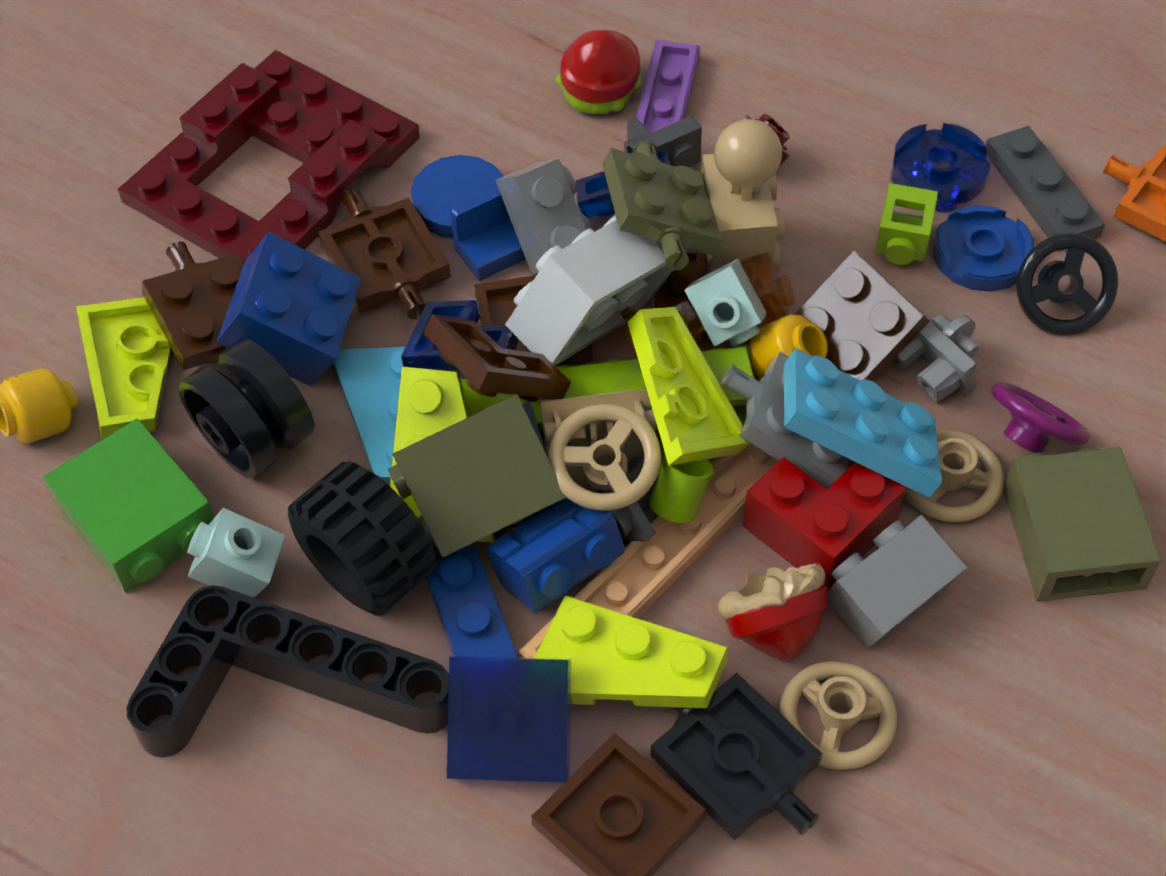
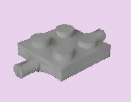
M780 351L769 363L766 373L760 381L752 378L732 364L724 374L720 384L747 400V418L739 435L741 438L778 461L783 457L825 489L830 487L848 469L849 465L852 466L855 461L784 427V363L789 358L787 355Z

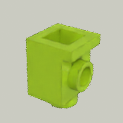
M889 183L875 253L884 254L888 261L897 265H907L914 260L924 262L938 191ZM894 206L923 211V216L893 211Z

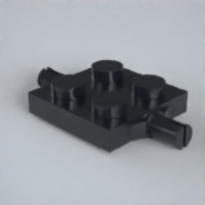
M738 673L714 691L707 708L672 707L679 715L673 727L651 745L650 756L696 802L705 808L706 812L734 840L758 818L775 810L800 835L805 834L808 828L811 829L819 815L814 813L794 791L797 784L819 765L822 753Z

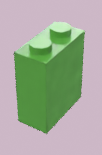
M138 418L43 476L57 508L125 593L140 583H146L154 579L165 566L185 554L199 524L204 522L209 525L215 518L209 501Z

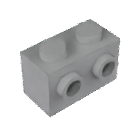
M560 159L537 162L496 179L497 186L531 273L539 272L535 266L549 249L556 245L563 249L570 245L583 231L589 228L592 229L587 217L579 212L573 196L576 193L575 181L568 168L562 166Z
M920 515L906 527L900 520L895 521L873 540V543L878 547L876 551L864 560L856 552L831 573L837 582L827 592L828 602L867 649L872 647L967 569V566L923 515Z

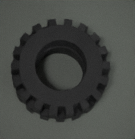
M341 462L287 508L294 536L313 566L345 599L368 613L376 616L384 615L436 568L437 563L433 547L424 527L414 512L384 480L354 462Z

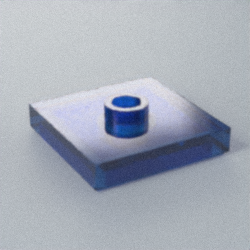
M449 657L447 779L565 783L569 779L571 659Z

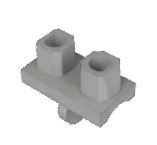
M939 314L932 323L929 322L892 363L897 368L905 370L921 356L930 364L917 375L918 385L935 403L956 390L966 397L977 387V383L972 379V374L976 369V362L971 357L976 354L979 346L970 339L975 330V322L967 315H961L950 321L943 314Z

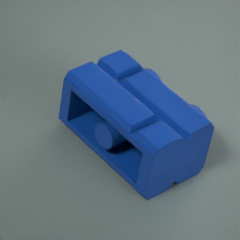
M566 497L514 528L510 534H505L488 545L487 551L503 588L516 599L519 598L520 602L535 614L552 601L566 595L570 589L598 570L609 566L624 553L625 547L611 510L599 511L588 509L572 502Z

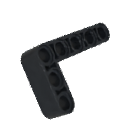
M215 585L202 587L195 591L186 601L130 697L126 708L127 718L144 750L152 756L162 758L177 754L190 742L232 665L420 733L429 734L445 728L452 720L455 710L449 673L443 665L436 661L240 592ZM225 618L218 625L207 626L214 619ZM277 636L276 640L269 644H257L265 637ZM317 655H331L322 663H308ZM194 665L198 666V668L190 674L182 676L178 675L186 667ZM368 674H384L376 682H361L362 678ZM430 691L439 694L435 699L428 702L414 700L422 692ZM166 714L171 715L163 724L153 727L149 726L155 718Z

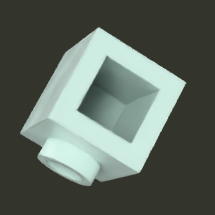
M738 258L694 280L684 290L714 346L726 340H729L731 346H736L760 332L757 324L762 322L767 312Z
M223 508L209 525L201 522L197 527L187 550L188 554L195 556L188 577L209 586H222L255 598L270 582L285 535Z

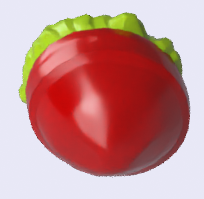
M612 30L588 31L573 41L564 52L560 65V74L555 78L556 83L562 87L565 99L578 112L609 114L610 111H620L628 102L632 91L641 87L638 49L635 43L622 33Z

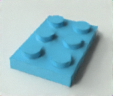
M795 348L784 363V427L930 498L942 484L934 417L916 403H905L885 393L881 387L870 380H858L838 370L831 361L824 357H812Z

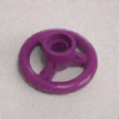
M998 382L992 387L993 397L1008 409L1012 416L1003 432L1004 435L1033 453H1042L1050 441L1048 436H1053L1077 446H1082L1089 441V432L1082 424L1044 399L1007 382Z

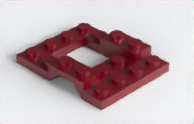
M274 50L255 68L241 63L179 117L183 132L118 188V192L124 204L217 258L238 253L244 263L268 231L305 250L319 236L318 231L324 230L332 224L346 188L370 165L390 167L420 138L419 124L295 59ZM252 136L303 163L288 177L291 191L260 221L198 187L203 180Z

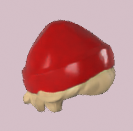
M814 563L800 566L799 568L789 567L786 572L773 566L767 569L765 576H759L754 571L748 572L744 587L739 591L726 593L718 603V611L725 618L731 637L740 639L778 660L792 659L801 654L811 644L817 634L824 610L829 606L828 590L824 584V569L820 564Z

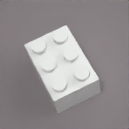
M614 215L603 228L595 232L591 228L586 229L570 245L563 249L556 245L538 260L535 266L539 271L537 276L523 287L514 298V303L517 307L505 325L532 353L543 354L555 366L626 324L640 309H645L674 267L672 266L669 269L666 266L664 252L659 244L643 236L619 230L616 215Z

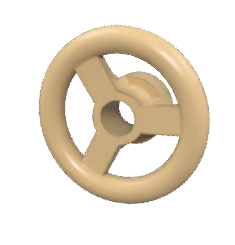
M595 404L577 410L558 426L549 445L548 459L558 478L559 488L569 500L588 509L610 511L633 504L649 491L660 470L661 448L655 431L641 415L620 405ZM605 420L616 422L605 439L594 442L590 447L567 446L574 433L589 423ZM634 432L639 437L644 449V464L639 476L631 484L627 478L628 462L623 452V445L631 433ZM603 455L611 456L614 459L613 463L607 466L599 465L595 461ZM566 465L583 466L584 477L592 487L603 491L613 489L614 493H595L582 488L571 478Z
M936 430L942 484L930 498L906 487L904 498L920 513L943 522H967L985 515L998 503L1004 490V471L1000 460L988 445L970 434L955 430ZM978 459L985 467L986 472L976 468ZM962 487L985 491L978 500L967 505L946 506L937 503L947 491H956Z
M825 661L806 667L790 680L780 700L779 713L822 753L818 766L823 768L852 770L866 766L877 760L888 749L896 733L897 710L890 691L876 675L853 663ZM828 679L822 685L818 683V681ZM864 689L872 696V698H866V693ZM801 695L817 708L821 722L825 726L820 746L813 743L804 734L798 723L797 705ZM841 706L848 711V713H836L831 709V707ZM880 717L878 730L869 743L857 750L838 752L843 732L851 729L860 720Z

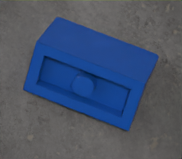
M499 188L464 203L451 211L455 250L479 281L525 260Z

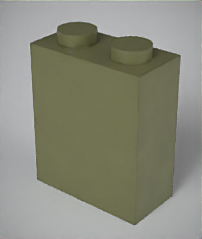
M517 394L393 453L397 465L388 468L401 498L405 499L411 495L413 496L422 514L418 519L424 527L432 547H438L442 558L566 498L559 488L558 478Z
M1085 447L1075 452L1052 455L1031 453L1012 460L1003 492L1037 601L1147 589L1161 559L1121 447L1107 449Z

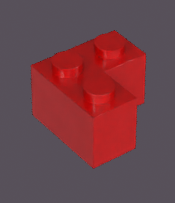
M783 457L747 490L742 526L795 568L814 563L820 564L825 572L824 584L829 591L837 582L831 573L856 552L863 557L875 546L873 540L898 520L906 487L855 462L830 487L825 489Z

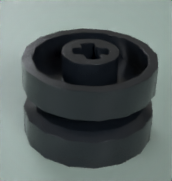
M245 338L239 339L218 354L217 370L211 367H200L179 383L178 392L192 422L215 452L239 474L246 478H255L275 463L277 458L276 446L282 449H293L313 433L315 424L312 412L304 396L289 374L259 344Z

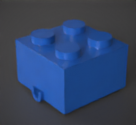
M268 231L244 262L217 343L229 347L239 339L247 338L259 344L274 357L290 377L312 386L337 359L361 278Z

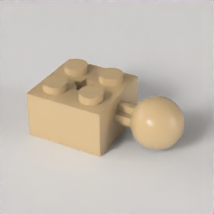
M743 119L727 126L716 141L714 153L702 154L701 174L722 237V242L714 254H707V274L738 258L752 286L757 287V293H768L771 288L772 272L780 271V248L776 239L784 238L785 220L783 209L774 208L773 200L777 198L775 173L781 163L782 146L775 131L762 121Z

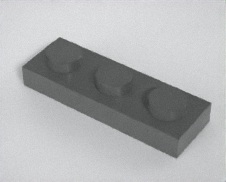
M1030 126L987 139L984 153L1047 238L1064 233L1082 234L1093 239L1101 237L1105 223Z

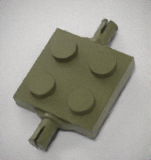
M648 140L637 143L633 153L611 148L602 165L619 230L643 236L659 244L661 249H663L666 266L669 269L673 266V270H681L688 264L689 259L685 249L713 255L722 242V237L702 174L687 166L675 167L662 163L658 159L656 146L652 141L650 144H648Z

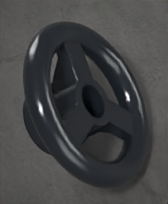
M1077 233L1054 235L1037 244L1023 260L1016 283L1018 301L1026 317L1038 328L1058 335L1080 333L1099 323L1111 309L1118 290V273L1110 253L1095 239ZM1067 249L1065 260L1047 263L1039 272L1038 285L1032 286L1034 273L1042 260L1055 251ZM1085 252L1097 262L1101 270L1102 289L1098 300L1094 299L1083 288L1084 282L1080 269ZM1069 275V287L1060 292L1058 287L1059 280L1063 276ZM1048 299L1055 302L1070 300L1085 314L1070 320L1056 319L1045 314L1036 303Z

